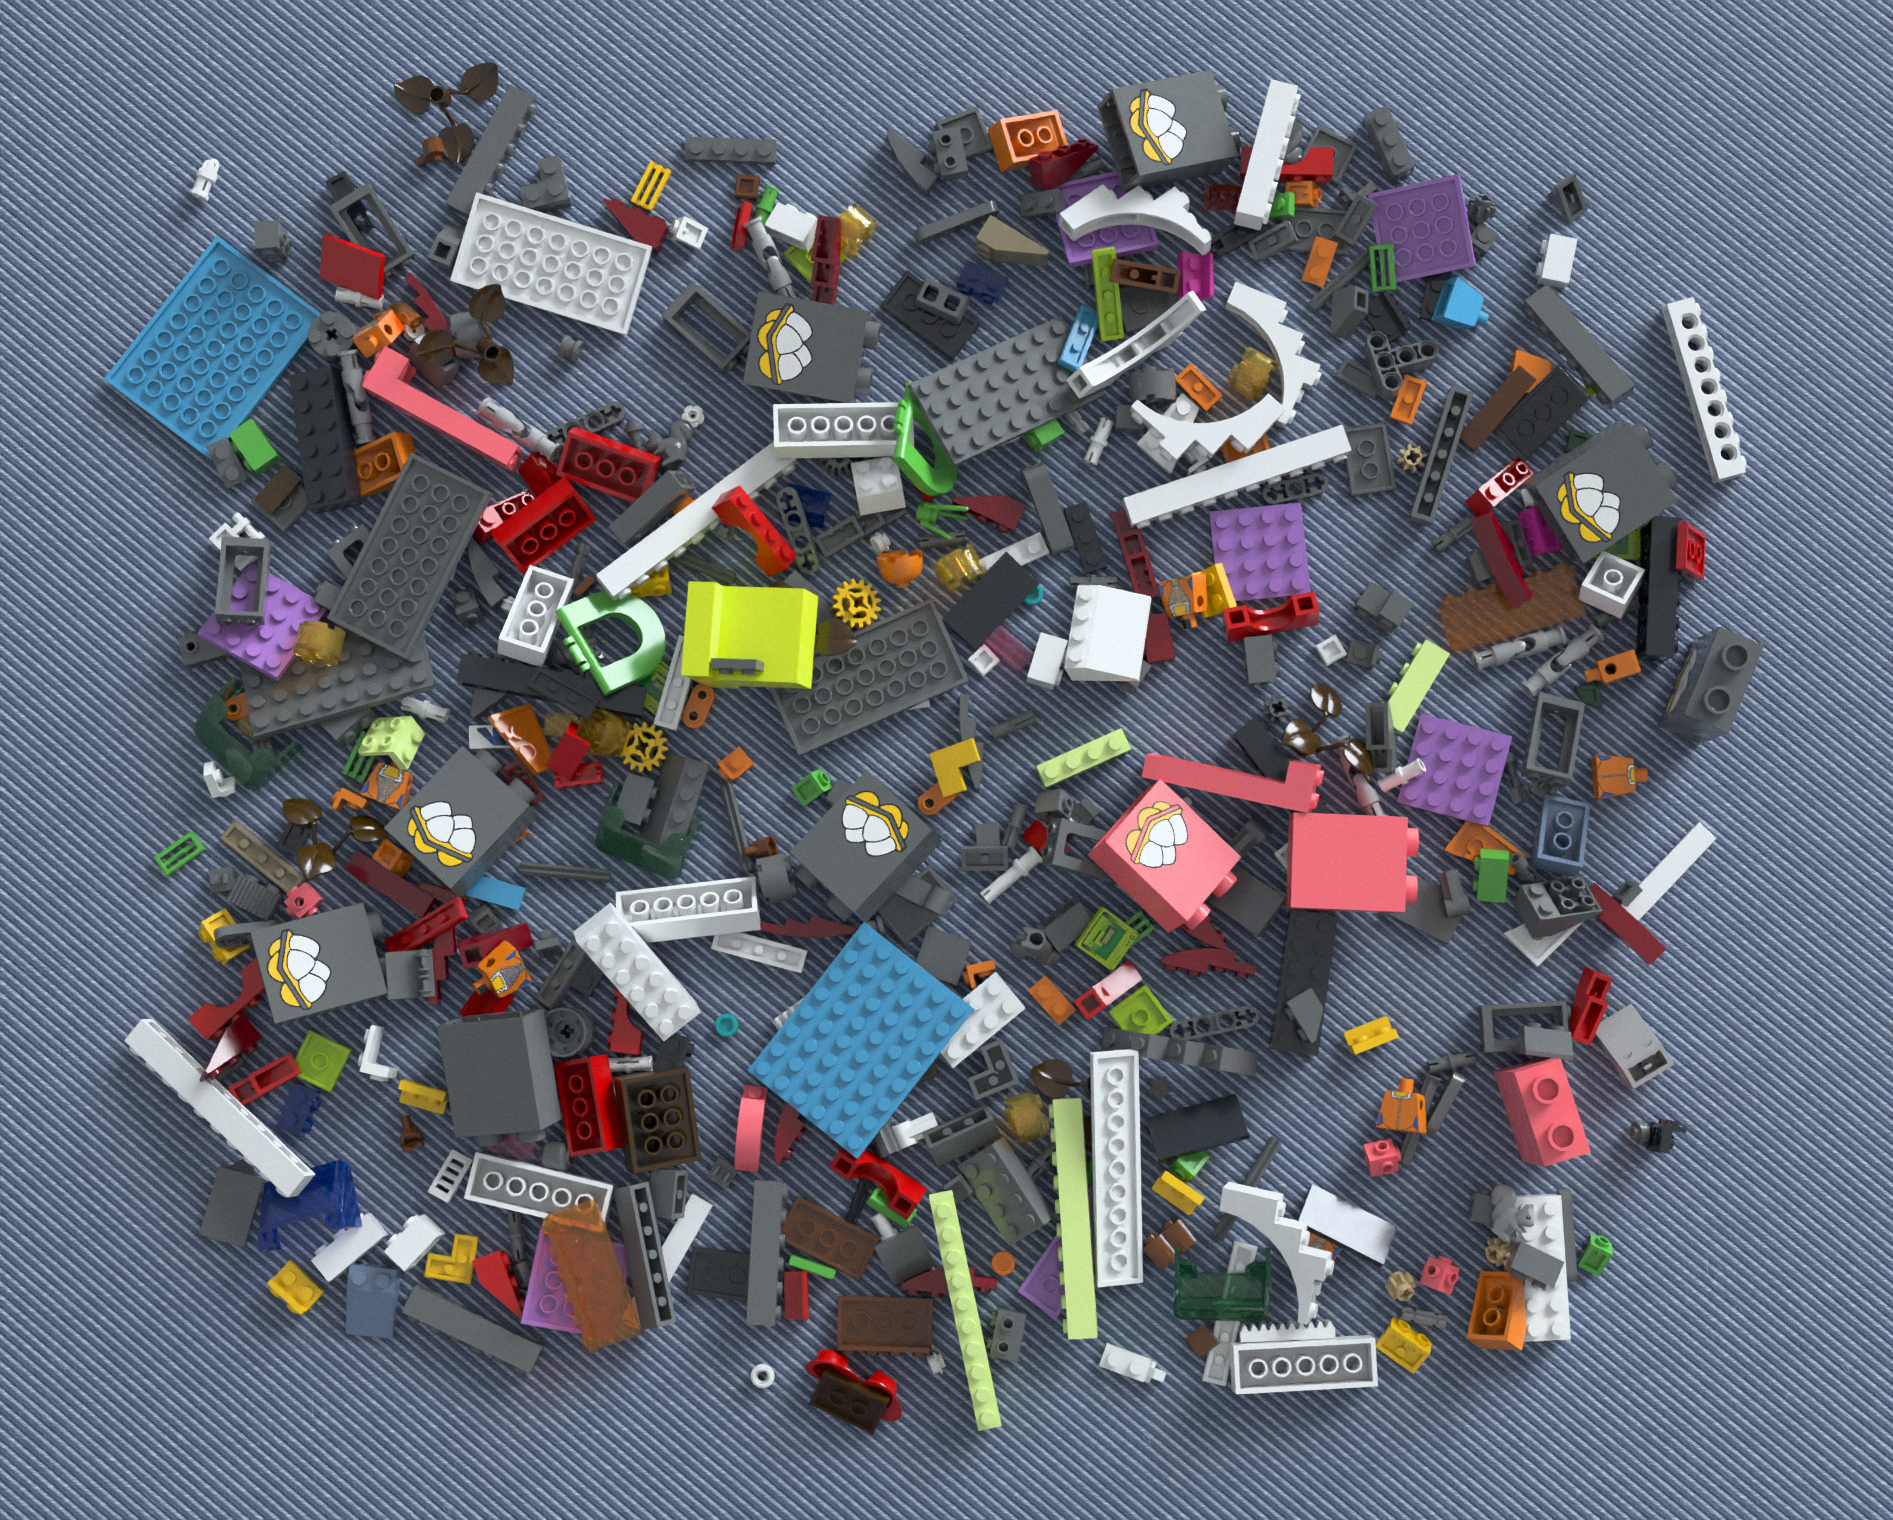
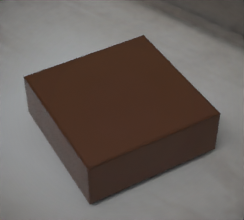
M737 174L735 199L758 201L760 177Z
M588 575L574 589V593L580 599H583L598 583Z
M1203 1324L1186 1338L1199 1358H1202L1220 1344L1207 1324Z

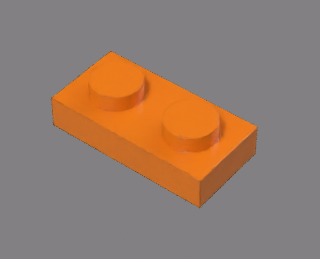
M1315 236L1301 281L1324 287L1338 243Z
M1191 363L1175 377V382L1205 413L1223 396Z
M1405 374L1389 419L1411 426L1427 382Z
M1046 976L1042 977L1028 990L1058 1025L1062 1024L1076 1011Z

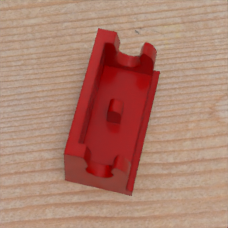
M602 761L580 763L571 779H567L553 771L556 778L554 781L555 788L558 790L604 784Z

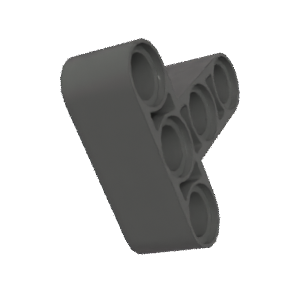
M1379 331L1370 333L1363 351L1380 397L1385 400L1395 399L1403 383L1401 375L1431 367L1438 354L1436 343L1425 340L1391 349L1385 334ZM1375 343L1379 345L1380 348H1375L1371 344ZM1422 352L1428 353L1430 357L1424 356ZM1400 358H1406L1409 362H1403ZM1378 364H1385L1387 368H1382ZM1386 384H1392L1395 388H1388Z

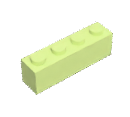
M1427 639L1422 644H1416L1411 652V655L1414 656L1410 664L1406 662L1399 672L1402 675L1398 683L1394 682L1387 694L1391 695L1387 702L1390 704L1394 732L1399 735L1405 730L1450 653Z
M1122 728L1039 764L1036 766V770L1044 788L1047 789L1130 752L1131 748Z

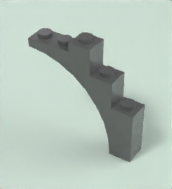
M1104 1027L1101 1050L1103 1051L1133 1049L1138 1051L1139 1057L1255 1076L1259 1055L1256 1052Z

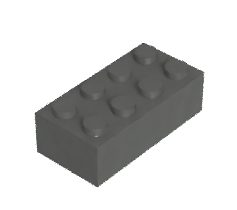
M1004 1136L958 1165L961 1173L1009 1246L1044 1226L1055 1217Z

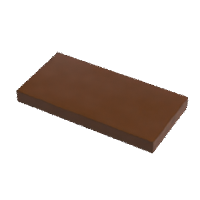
M797 1195L787 1214L786 1225H782L781 1234H785V1243L858 1281L875 1251L874 1245L879 1243L881 1239Z

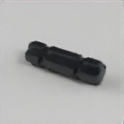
M859 1179L857 1184L858 1190H855L846 1221L853 1224L858 1222L859 1212L862 1211L867 1197L866 1192L867 1190L869 1191L871 1186L870 1180Z

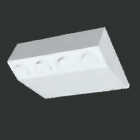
M1078 585L1064 666L1072 681H1139L1151 605L1150 596L1101 585Z

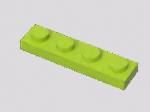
M1108 247L1091 250L1100 340L1103 342L1124 338L1119 283L1109 282L1113 259H1116L1115 248Z

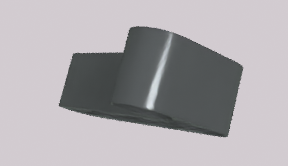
M1038 462L1020 469L1021 478L1026 489L1029 491L1052 555L1054 556L1075 548L1045 464Z
M910 875L894 892L945 918L955 898L949 892L913 875Z

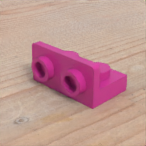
M1188 252L1178 253L1177 265L1178 270H1181L1178 284V299L1183 298L1191 291H1194L1201 302L1213 298V253L1208 252L1205 255Z
M1532 507L1517 514L1518 520L1521 521L1531 557L1564 549L1538 507Z

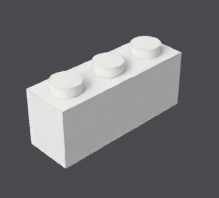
M362 1213L351 1221L353 1226L347 1231L344 1228L332 1237L335 1240L329 1246L324 1244L314 1252L316 1257L311 1261L328 1282L334 1281L349 1268L350 1264L358 1261L388 1235L371 1213L365 1216Z

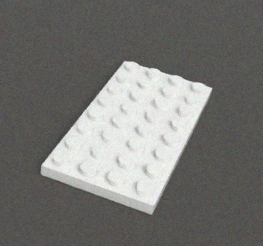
M476 192L450 281L477 290L486 285L500 284L506 299L627 335L653 248L646 244Z

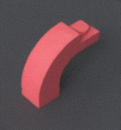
M744 1085L737 1126L734 1170L758 1172L768 1087Z

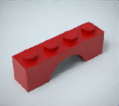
M1252 146L1241 147L1240 180H1245L1253 150ZM1310 148L1306 157L1300 162L1292 165L1282 164L1279 180H1274V182L1312 180L1315 184H1326L1327 181L1332 180L1333 148Z
M740 485L722 493L711 507L725 525L740 527L754 538L758 547V554L754 560L768 577L786 570L796 557L795 552Z
M1309 592L1291 596L1284 604L1268 610H1253L1246 605L1223 609V626L1229 643L1243 640L1245 637L1264 636L1318 625L1320 611L1315 593Z
M254 958L241 970L243 989L239 998L234 1003L225 1007L205 1003L188 1019L206 1040H218L229 1024L241 1019L244 1016L243 1012L248 1007L253 1008L262 1000L260 996L265 992L257 958Z
M615 988L614 999H617L618 1002L617 1009L613 1008L611 1022L614 1023L613 1032H609L607 1045L611 1046L610 1051L641 1055L644 1031L632 1022L629 1015L630 1002Z
M841 1147L829 1168L847 1180L864 1178L878 1185L887 1197L888 1207L906 1219L910 1217L927 1188L868 1149L857 1159Z

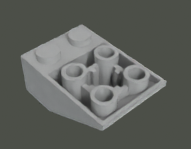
M1632 1004L1627 1005L1600 1022L1595 1036L1627 1088L1635 1089L1674 1065L1661 1042Z

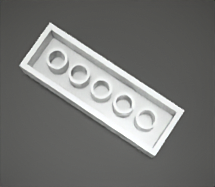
M1271 79L1235 215L1234 224L1261 231L1262 223L1267 224L1272 206L1268 202L1273 203L1278 183L1274 182V180H1279L1283 160L1279 158L1284 159L1289 142V138H1285V136L1290 137L1294 116L1296 115L1301 96L1296 94L1297 85Z
M898 402L773 404L774 458L894 457L898 435L894 431ZM912 416L909 442L914 447V427Z
M755 876L616 892L617 911L645 943L761 930L759 894Z
M611 903L573 932L576 942L663 1041L701 1013L693 997Z
M479 1151L475 1153L464 1199L603 1232L606 1229L614 1196L613 1189L616 1188V1184L569 1172L551 1170L540 1165Z
M1561 1195L1517 1196L1514 1208L1520 1211L1525 1205L1533 1204L1535 1222L1532 1227H1525L1526 1233L1520 1234L1515 1230L1513 1234L1516 1240L1512 1244L1522 1241L1564 1261L1553 1289L1540 1291L1533 1288L1531 1282L1523 1279L1526 1313L1524 1342L1571 1340Z
M1371 1335L1341 1336L1328 1339L1229 1343L1231 1388L1235 1394L1378 1386L1375 1338Z

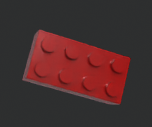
M574 427L568 431L556 475L560 477L565 476L566 479L634 503L654 484L662 457Z
M564 476L493 529L491 534L524 575L527 573L529 565L536 566L597 519Z
M608 1054L555 1063L554 1070L569 1157L624 1147Z

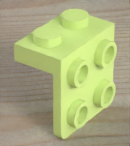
M412 716L375 718L358 749V753L361 756L389 755L400 770H408L425 733Z

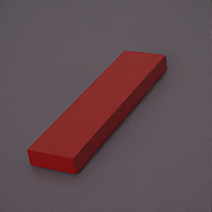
M460 897L451 899L386 939L384 943L387 951H415L468 919L462 899Z

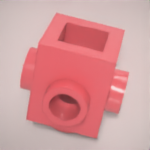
M304 882L299 888L295 886L286 894L288 898L284 903L288 906L286 911L294 919L297 917L301 919L315 915L319 911L317 907L324 899L309 883Z
M1391 1138L1364 1144L1365 1161L1371 1177L1399 1171L1398 1161H1401V1154L1399 1148L1394 1147Z
M1440 1255L1438 1259L1428 1257L1419 1283L1451 1295L1454 1284L1458 1280L1460 1268L1451 1265L1453 1260Z

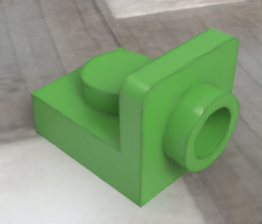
M1294 193L1275 194L1273 203L1268 202L1272 204L1268 219L1276 220L1294 216Z
M818 769L808 774L792 786L791 789L803 807H805L820 795L829 791L832 785L830 784L829 777Z
M1204 1151L1177 1158L1169 1166V1169L1173 1171L1176 1178L1187 1183L1197 1174L1210 1156Z
M1590 1234L1589 1244L1577 1261V1266L1599 1277L1613 1255L1612 1244L1603 1236Z

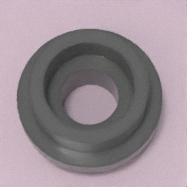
M1639 1120L1633 1121L1629 1128L1631 1139L1637 1144H1642L1645 1140H1648L1650 1137L1648 1125Z

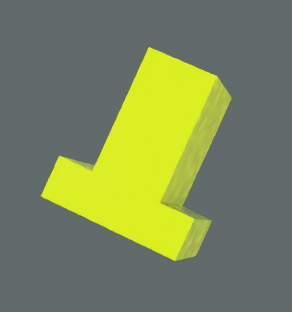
M689 581L681 675L712 688L739 689V686L811 689L818 596L802 588L722 586L716 582ZM711 658L757 659L764 663V672H755V676L741 675L739 671H733V675L718 674V670L711 668Z

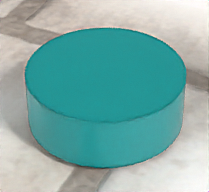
M1038 585L1023 600V603L1028 606L1039 604L1043 599L1042 587Z
M722 1014L715 1021V1029L723 1037L733 1036L738 1031V1020L732 1014Z

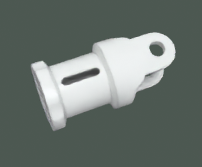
M206 160L202 168L197 171L196 182L193 189L189 190L191 195L208 201L210 188L217 180L219 168L217 160Z

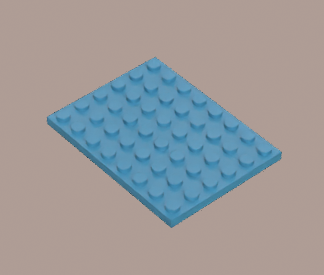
M216 236L104 380L212 460L205 446L225 437L228 438L229 442L231 441L229 433L246 422L308 343L310 326L322 314L220 237Z
M863 922L747 1071L855 1158L859 1159L975 1009Z

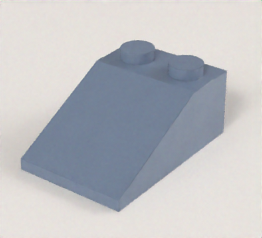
M1548 794L1543 796L1530 863L1536 869L1575 877L1580 872L1584 863L1590 804Z
M365 1263L350 1264L346 1299V1334L394 1338L402 1272L400 1267Z

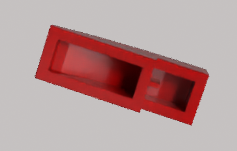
M1588 967L1584 968L1576 990L1569 1032H1571L1573 1040L1591 1045L1608 1006V1002L1604 999L1613 978Z
M288 1053L249 1074L248 1077L229 1086L228 1089L245 1107L300 1075L301 1071L292 1054Z

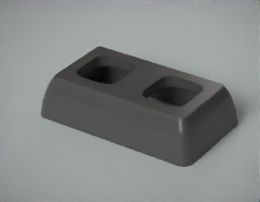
M924 278L913 300V305L958 325L971 299L969 296L934 280ZM928 286L939 290V294L934 302L923 298ZM950 295L960 299L956 311H951L944 307L946 299Z

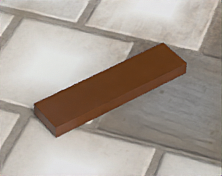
M1519 365L1461 432L1460 439L1476 451L1537 379Z

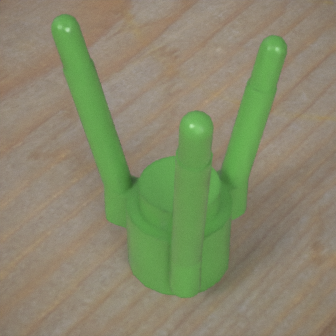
M921 502L916 513V520L921 521L920 526L930 529L949 541L952 540L951 536L930 523H935L938 515L968 520V516L940 511H968V507Z

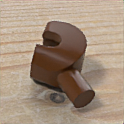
M427 138L422 144L424 154L415 160L419 168L428 162H443L441 155L444 154V148L441 138Z
M774 836L753 841L754 846L743 848L745 857L756 855L757 859L778 854Z
M409 1115L402 1116L403 1129L400 1131V1141L403 1152L424 1146L425 1141L419 1127L412 1126Z

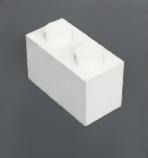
M777 203L766 221L765 227L770 236L809 252L814 243L818 219L811 213L806 212L804 214L799 212L790 204L785 206Z
M1550 234L1546 240L1542 241L1540 247V254H1543L1542 262H1538L1535 275L1539 276L1538 284H1547L1548 286L1562 289L1568 285L1577 239Z

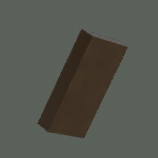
M283 465L254 500L274 515L303 480Z

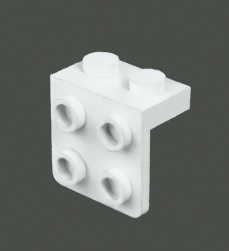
M372 1025L365 1032L364 1043H366L365 1051L361 1052L359 1056L358 1066H361L359 1072L371 1074L370 1079L388 1082L389 1078H396L398 1069L376 1064L384 1027Z

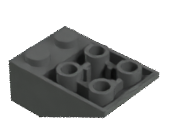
M1582 876L1520 885L1513 901L1516 911L1532 938L1553 936L1597 916L1603 911Z

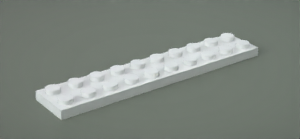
M1133 1049L1090 1052L1095 1285L1097 1287L1143 1283L1138 1051Z

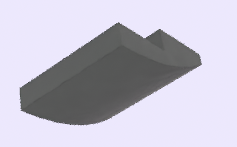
M916 1224L874 1245L893 1286L935 1266Z

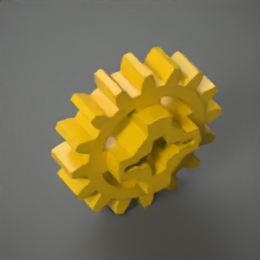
M851 579L849 585L844 581L841 584V588L837 587L834 590L837 595L831 597V600L836 602V604L831 606L832 610H837L834 618L841 617L843 622L848 623L850 629L855 624L858 630L863 627V624L866 627L871 624L870 620L875 621L878 618L875 613L881 611V608L876 606V604L881 602V599L875 598L878 591L870 590L871 583L864 586L863 579L858 581L857 584L855 579ZM849 590H859V593L849 592ZM855 600L858 602L857 608L853 606ZM853 615L863 616V618H853Z
M643 722L641 728L637 723H634V730L627 727L628 735H620L624 742L618 744V747L623 749L619 756L626 757L623 763L625 765L631 763L630 769L633 771L636 767H639L640 773L644 772V768L652 772L653 765L661 767L658 761L660 759L666 760L667 758L662 754L669 751V748L663 746V744L668 742L667 738H661L664 732L662 730L655 732L656 726L653 724L648 728L646 722ZM644 733L652 734L655 739L649 740L645 738ZM635 737L633 744L629 746L630 740ZM641 740L646 745H649V747L645 748L646 755L641 750H638L641 747ZM658 749L656 756L652 759L651 756L654 750ZM639 756L643 763L636 762L631 757Z

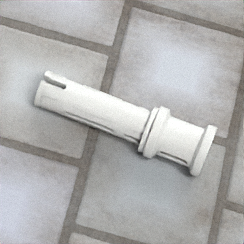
M1030 846L1027 853L1019 859L1016 858L1013 862L1014 865L986 889L981 891L980 894L990 904L1019 878L1028 876L1030 870L1039 863H1042V857Z

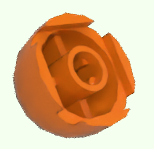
M904 550L890 551L880 554V557H876L878 571L882 578L889 583H895L898 588L910 586L909 582L916 580L923 569V555L920 550H911V554L904 552Z

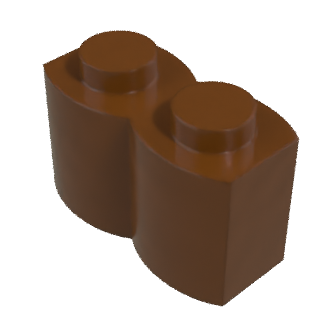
M1173 1218L1168 1219L1161 1225L1163 1230L1155 1235L1153 1232L1143 1240L1145 1245L1142 1246V1249L1160 1271L1197 1242L1179 1218L1175 1220Z

